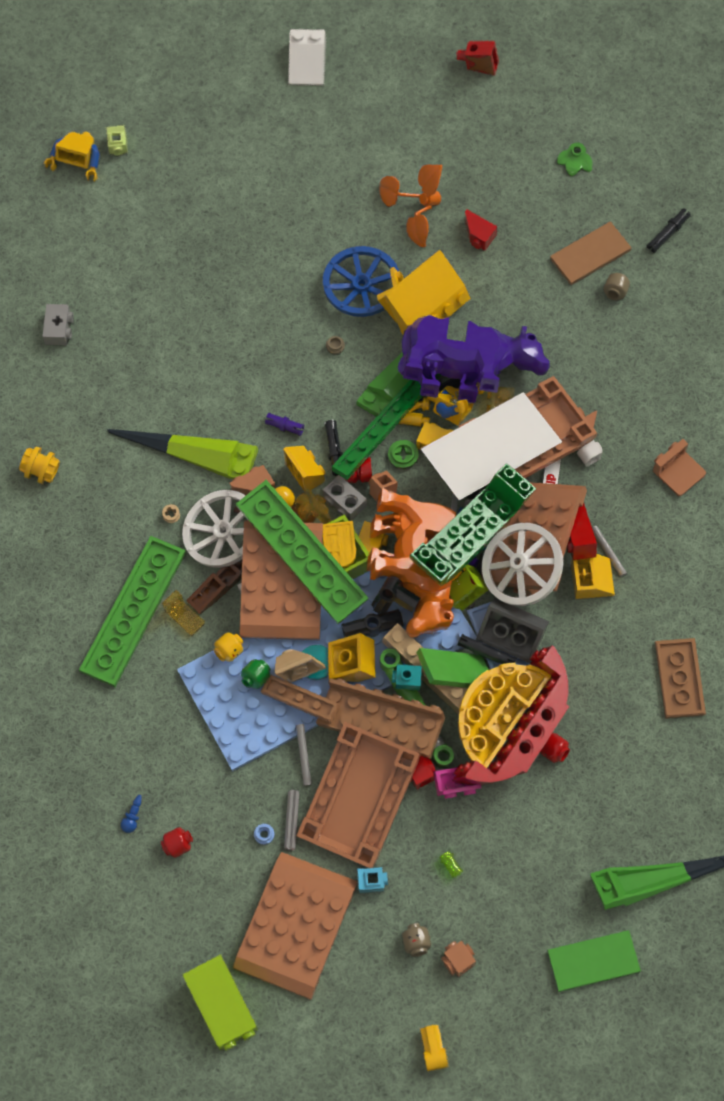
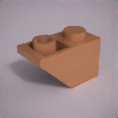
M264 465L252 468L249 473L234 478L230 482L231 490L246 496L265 480L275 489V482Z

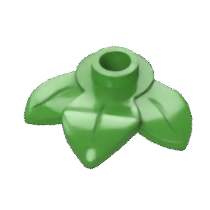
M581 143L571 144L568 150L562 151L557 158V164L565 165L566 171L571 177L576 175L581 169L587 172L592 170V158L586 153V148ZM574 149H579L580 153H575Z

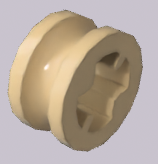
M170 504L163 508L162 515L166 522L175 523L179 520L180 512L177 506ZM172 510V512H176L174 513V517H170V515L166 516V514H168V511Z

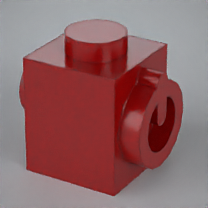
M424 756L419 758L410 781L416 790L434 781L435 775L433 772L436 769L429 758H424Z

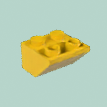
M597 554L596 558L574 561L571 558L575 599L615 596L610 558Z

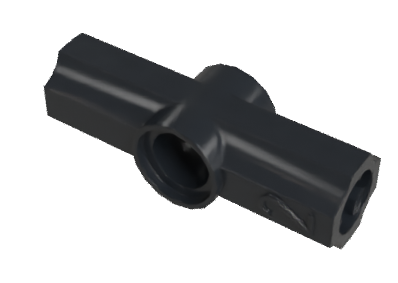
M396 609L386 612V614L370 613L365 618L343 623L341 627L344 638L358 633L369 637H376L381 632L391 630L397 623L401 627L404 626L401 611ZM375 623L377 627L371 628L368 624Z

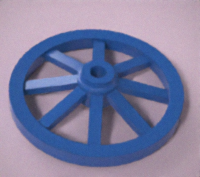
M368 246L351 247L339 252L329 261L323 274V288L328 301L337 310L350 316L367 317L384 311L385 309L380 303L370 306L367 292L375 295L384 292L373 287V285L390 280L391 273L373 279L370 278L380 261H383L389 269L394 267L399 271L394 260L385 252ZM358 255L375 257L366 274L362 273ZM353 256L356 275L353 276L338 264ZM333 270L352 283L330 284ZM335 290H353L343 302L339 301L332 292ZM358 294H361L365 308H355L348 305Z

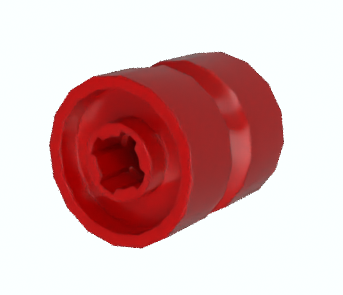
M368 457L353 475L346 480L348 483H356L357 480L369 482L372 477L371 457Z

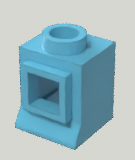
M382 867L357 869L359 893L384 891V885H388L387 872L383 873ZM378 874V883H368L367 875Z

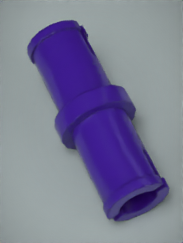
M268 413L266 416L269 419H265V424L280 428V431H289L299 436L303 433L299 429H304V424L291 421L286 416L283 418L272 413Z

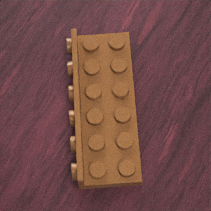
M336 678V680L329 679L330 688L326 698L339 703L340 708L332 723L318 718L316 721L318 726L340 732L344 722H347L421 754L420 756L431 758L445 720V715L440 707L435 705L425 706L417 700H404L403 697L396 694L390 696L379 689L369 690L361 684H348L340 678Z

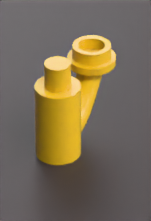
M424 397L423 401L417 402L399 424L422 427V424L425 422L430 423L429 417H424L423 414L414 413L413 411L422 408V411L429 410L431 401Z

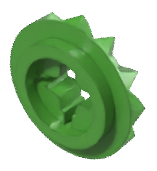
M408 440L396 441L388 450L390 463L394 464L396 468L401 467L405 469L409 466L412 467L417 462L419 455L416 445ZM402 448H404L406 454H409L406 455L404 460L398 455L401 454Z

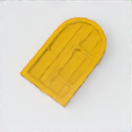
M353 521L323 524L324 547L342 568L350 566L356 559L357 551Z

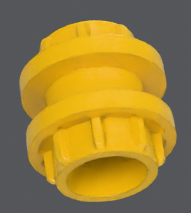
M36 446L34 449H26L20 462L19 470L24 473V477L27 479L34 475L38 477V483L43 484L44 481L51 483L57 473L60 461L55 458V453L49 452L47 456L41 454V448Z

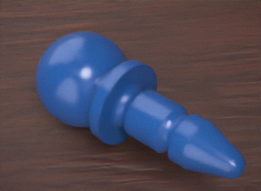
M141 795L134 799L130 813H125L126 817L121 821V829L126 833L135 831L137 827L136 820L139 817L136 815L141 805Z

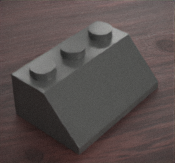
M494 598L488 606L476 640H481L491 647L531 663L530 658L538 650L549 621Z

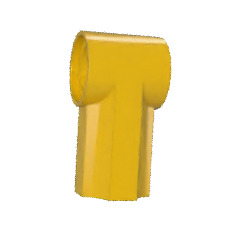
M430 1025L420 1028L427 1071L448 1067L439 1026Z

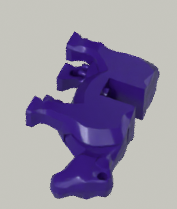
M427 315L418 318L404 331L402 338L403 357L398 364V371L403 375L404 379L419 381L421 396L434 398L438 397L440 382L435 378L436 374L439 373L448 378L460 379L458 401L466 399L468 403H475L478 387L482 391L498 392L500 379L497 375L511 363L520 370L532 371L536 375L542 376L547 373L550 361L545 357L542 345L537 341L536 336L532 333H526L527 326H522L519 335L514 338L504 335L492 327H479L472 321H468L465 341L463 342L447 339L449 318L439 319Z

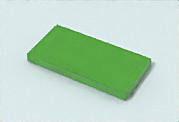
M419 648L416 652L429 683L434 685L468 688L479 675L489 670L481 655L476 656L469 653Z
M629 930L547 950L558 992L641 972Z

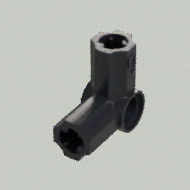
M390 576L382 585L371 606L376 613L386 614L394 601L410 612H413L421 598L404 588L399 578Z

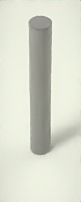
M593 526L592 529L596 540L607 557L610 558V562L619 576L626 575V570L599 528Z
M304 724L296 725L303 786L312 784Z

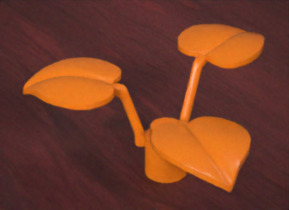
M427 164L421 167L418 174V183L423 187L422 194L398 192L400 183L393 176H386L380 181V196L386 206L395 205L398 198L397 195L417 197L420 203L426 206L416 212L414 217H410L406 226L409 237L420 247H426L429 231L428 220L421 213L431 209V206L439 205L441 202V195L436 190L441 177L442 165Z

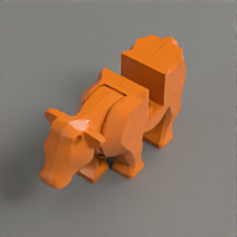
M382 488L378 495L376 512L392 511L394 513L386 516L375 514L371 522L370 538H376L385 533H392L396 535L397 541L394 546V554L372 547L368 554L366 569L371 571L370 579L376 580L380 576H395L402 581L404 588L421 598L416 605L412 619H410L406 626V632L410 637L416 638L422 634H433L439 630H447L454 618L451 611L454 600L449 599L452 580L440 586L410 559V554L422 543L426 545L457 516L456 512L441 504L419 502L413 500L408 495L389 493L388 490Z

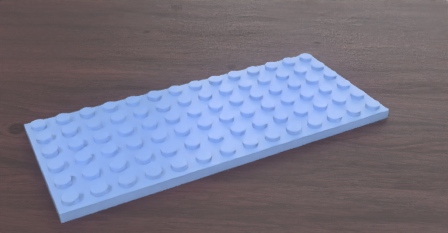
M368 571L353 579L369 599L339 624L321 606L320 640L242 638L244 642L242 644L243 652L232 662H222L215 655L214 651H211L177 669L232 772L296 738V725L304 724L305 733L318 726L316 724L317 717L262 694L260 691L263 686L259 689L247 688L242 683L241 670L251 660L261 659L269 665L271 675L282 679L275 673L276 657L282 655V652L290 649L302 652L311 645H322L328 648V642L344 638L341 624L365 618L370 613L378 614L373 611L371 603L388 578L387 576H380L376 580H371V571ZM393 601L387 612L399 609L404 623L402 628L406 631V626L410 619H412L415 609L413 612H410ZM452 607L451 611L454 618L447 630H439L433 634H422L414 639L423 648L458 652L463 649V647L457 646L462 634L476 640L477 636L461 610ZM369 623L368 626L375 628L377 624ZM390 630L381 632L376 637H369L374 639L375 678L361 682H347L348 684H361L366 689H379L381 691L392 687L386 673L379 664L381 653L385 649H389L382 641ZM386 657L384 659L387 664L395 663L393 657ZM329 676L322 680H311L304 677L292 682L294 685L325 698L330 688L328 683Z

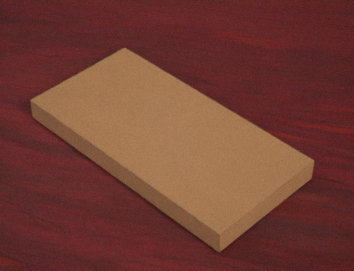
M610 221L551 255L550 259L569 284L573 285L628 253L632 247Z
M695 638L655 641L665 718L706 715Z

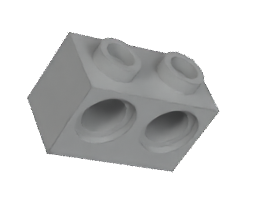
M340 475L323 489L325 503L330 507L333 505L338 509L337 512L340 516L345 514L350 521L367 506V499ZM336 491L341 492L340 495H333ZM351 503L355 506L352 508H348L346 505Z

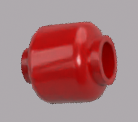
M552 733L540 753L552 763L562 762L570 752L569 743L557 733Z
M178 827L163 835L161 846L167 856L170 855L176 858L191 850L193 838L188 830L185 831Z

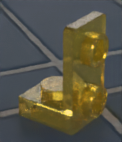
M177 590L162 602L164 611L190 636H193L205 625V621L183 601L182 594Z

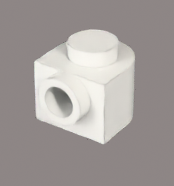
M593 440L578 449L577 455L585 466L588 467L601 459L603 450L601 445Z

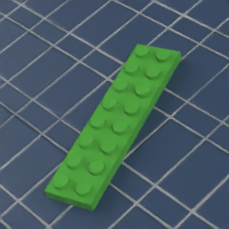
M267 480L236 503V507L337 624L341 623L368 601L367 595Z
M150 536L79 668L81 673L116 687L186 554L184 549Z

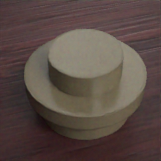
M332 336L328 339L326 348L331 354H339L344 350L345 343L342 338Z

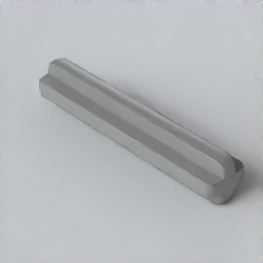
M297 790L288 791L284 849L288 851H293L296 847L299 791Z

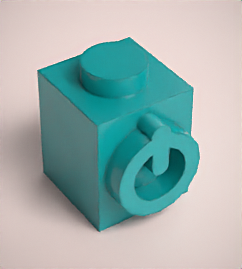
M397 664L396 670H392V683H396L395 689L420 690L422 666Z

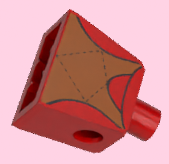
M470 41L467 44L466 50L457 51L456 59L465 61L467 70L495 76L499 64L495 41Z

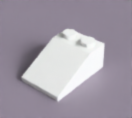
M290 29L289 85H324L325 30Z

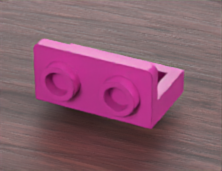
M456 768L433 772L437 796L444 795L445 799L457 797L456 793L464 792V796L476 794V789L482 788L479 784L464 785L452 781L456 776L454 774Z

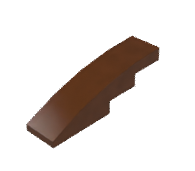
M242 560L233 565L221 567L216 574L213 572L186 601L199 614L203 613L242 579Z

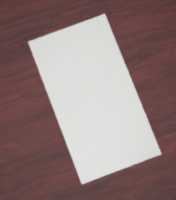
M523 392L423 447L421 450L458 500H461L489 484L495 473L506 463L513 469H516L562 443V441Z

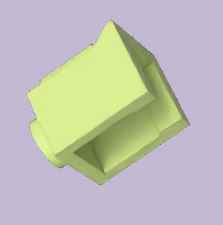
M124 125L106 127L109 153L114 155L128 153ZM112 136H121V140H112Z

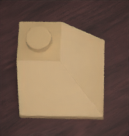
M292 649L282 652V655L276 657L275 663L276 675L290 683L326 668L325 664L313 656Z

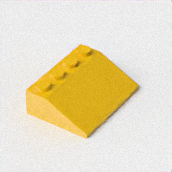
M440 250L384 295L402 335L407 327L412 325L418 318L427 315L439 319L448 318L471 299L464 283Z

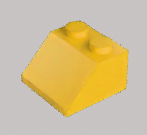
M291 446L283 449L285 465L305 493L325 482V470L321 465L316 464L314 461L316 460L311 450L307 451L304 446Z
M358 633L328 642L329 679L336 680V678H340L346 682H361L375 678L374 639Z

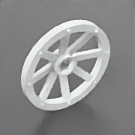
M234 490L215 491L201 498L190 509L183 525V542L188 553L200 564L221 568L233 565L243 559V546L239 549L232 537L233 535H243L244 528L234 527L245 516L240 511L230 522L232 499L240 501L245 497L244 494ZM225 499L223 520L217 517L209 504ZM203 509L206 510L215 523L213 527L194 523L196 517ZM192 530L213 533L212 536L195 545L192 544ZM217 541L211 558H206L197 553V551ZM227 541L234 554L218 559L223 545Z
M517 523L502 529L489 542L482 560V574L490 592L501 601L514 606H527L543 600L554 590L563 570V554L558 541L549 531L532 523ZM526 531L542 535L536 543L524 552ZM519 532L517 552L514 553L503 540ZM547 541L550 543L554 558L530 559ZM498 546L510 557L508 561L491 563L493 554ZM532 565H554L552 575L547 583L531 569ZM511 567L497 587L493 581L491 570ZM515 573H517L519 598L510 597L502 593ZM525 573L542 587L537 593L527 597L524 583Z

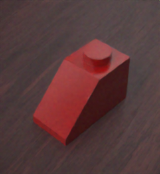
M466 210L464 221L469 241L474 248H481L485 251L497 236L498 226Z

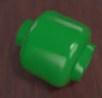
M261 659L251 660L241 670L242 683L247 688L259 689L271 676L269 665Z

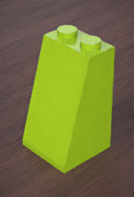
M221 954L182 974L220 1050L228 1051L236 1046L235 1042L243 1038L246 1041L256 1035L255 1031L258 1028Z

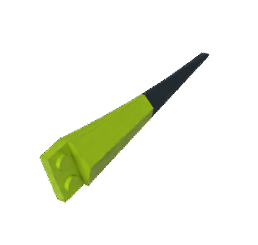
M107 429L113 435L172 455L229 479L249 473L253 468L258 452L257 446L233 440Z

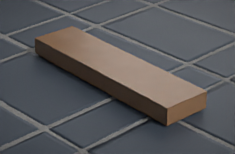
M273 675L270 676L260 691L268 697L328 723L333 722L340 708L339 703Z

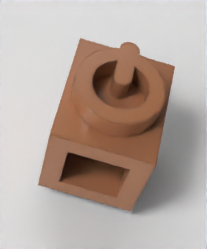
M388 471L377 473L369 480L370 495L377 502L382 488L388 490L389 493L397 494L398 482Z
M462 940L459 943L454 941L445 948L444 956L441 958L451 975L456 973L458 977L476 965L472 948L468 944L464 945Z

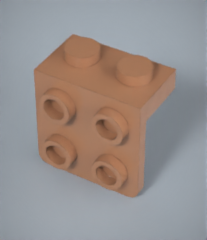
M684 439L678 443L674 442L665 454L661 453L654 460L653 472L677 496L685 494L706 475V471L686 453L688 443Z

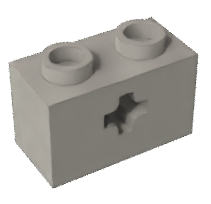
M46 304L42 336L45 345L68 344V339L72 337V330L69 326L74 320V315L70 311L69 305Z

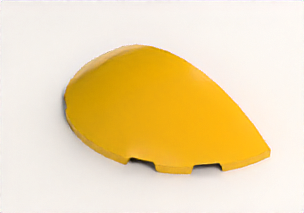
M506 663L485 671L470 684L459 707L458 729L460 739L471 761L477 760L486 768L489 766L525 710L531 706L550 679V674L532 665L525 666Z

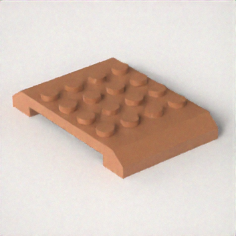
M554 376L539 383L536 389L525 395L561 439L562 443L517 467L515 470L524 478L577 451L597 436L595 429ZM473 418V419H471V420H469V421H467V422H465V423L459 425V427H461V426L467 424L468 422H470V421H472V420H474V419H476V418Z
M530 482L536 490L504 528L517 523L539 525L556 538L564 558L579 507L583 506L587 489L585 486ZM526 531L524 552L536 543L542 535ZM519 532L503 540L514 553L517 552ZM547 541L530 559L554 558L550 543ZM498 546L493 554L491 563L508 561L510 557ZM554 565L531 566V569L546 583L549 581ZM511 567L491 570L496 586L500 584ZM515 573L506 587L518 588L517 573ZM527 573L524 574L526 589H542ZM558 582V584L556 585V587L554 588L553 591H557L558 586H559V582Z
M244 521L240 637L320 640V603L249 521ZM304 523L322 543L323 523Z
M344 722L333 754L296 836L363 866L373 868L384 846L421 754Z
M281 852L238 951L233 969L312 1000L339 928L358 886V881Z

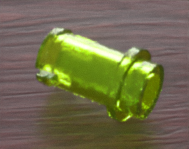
M447 851L439 857L440 863L444 864L453 879L463 873V869H461L453 857L454 853Z

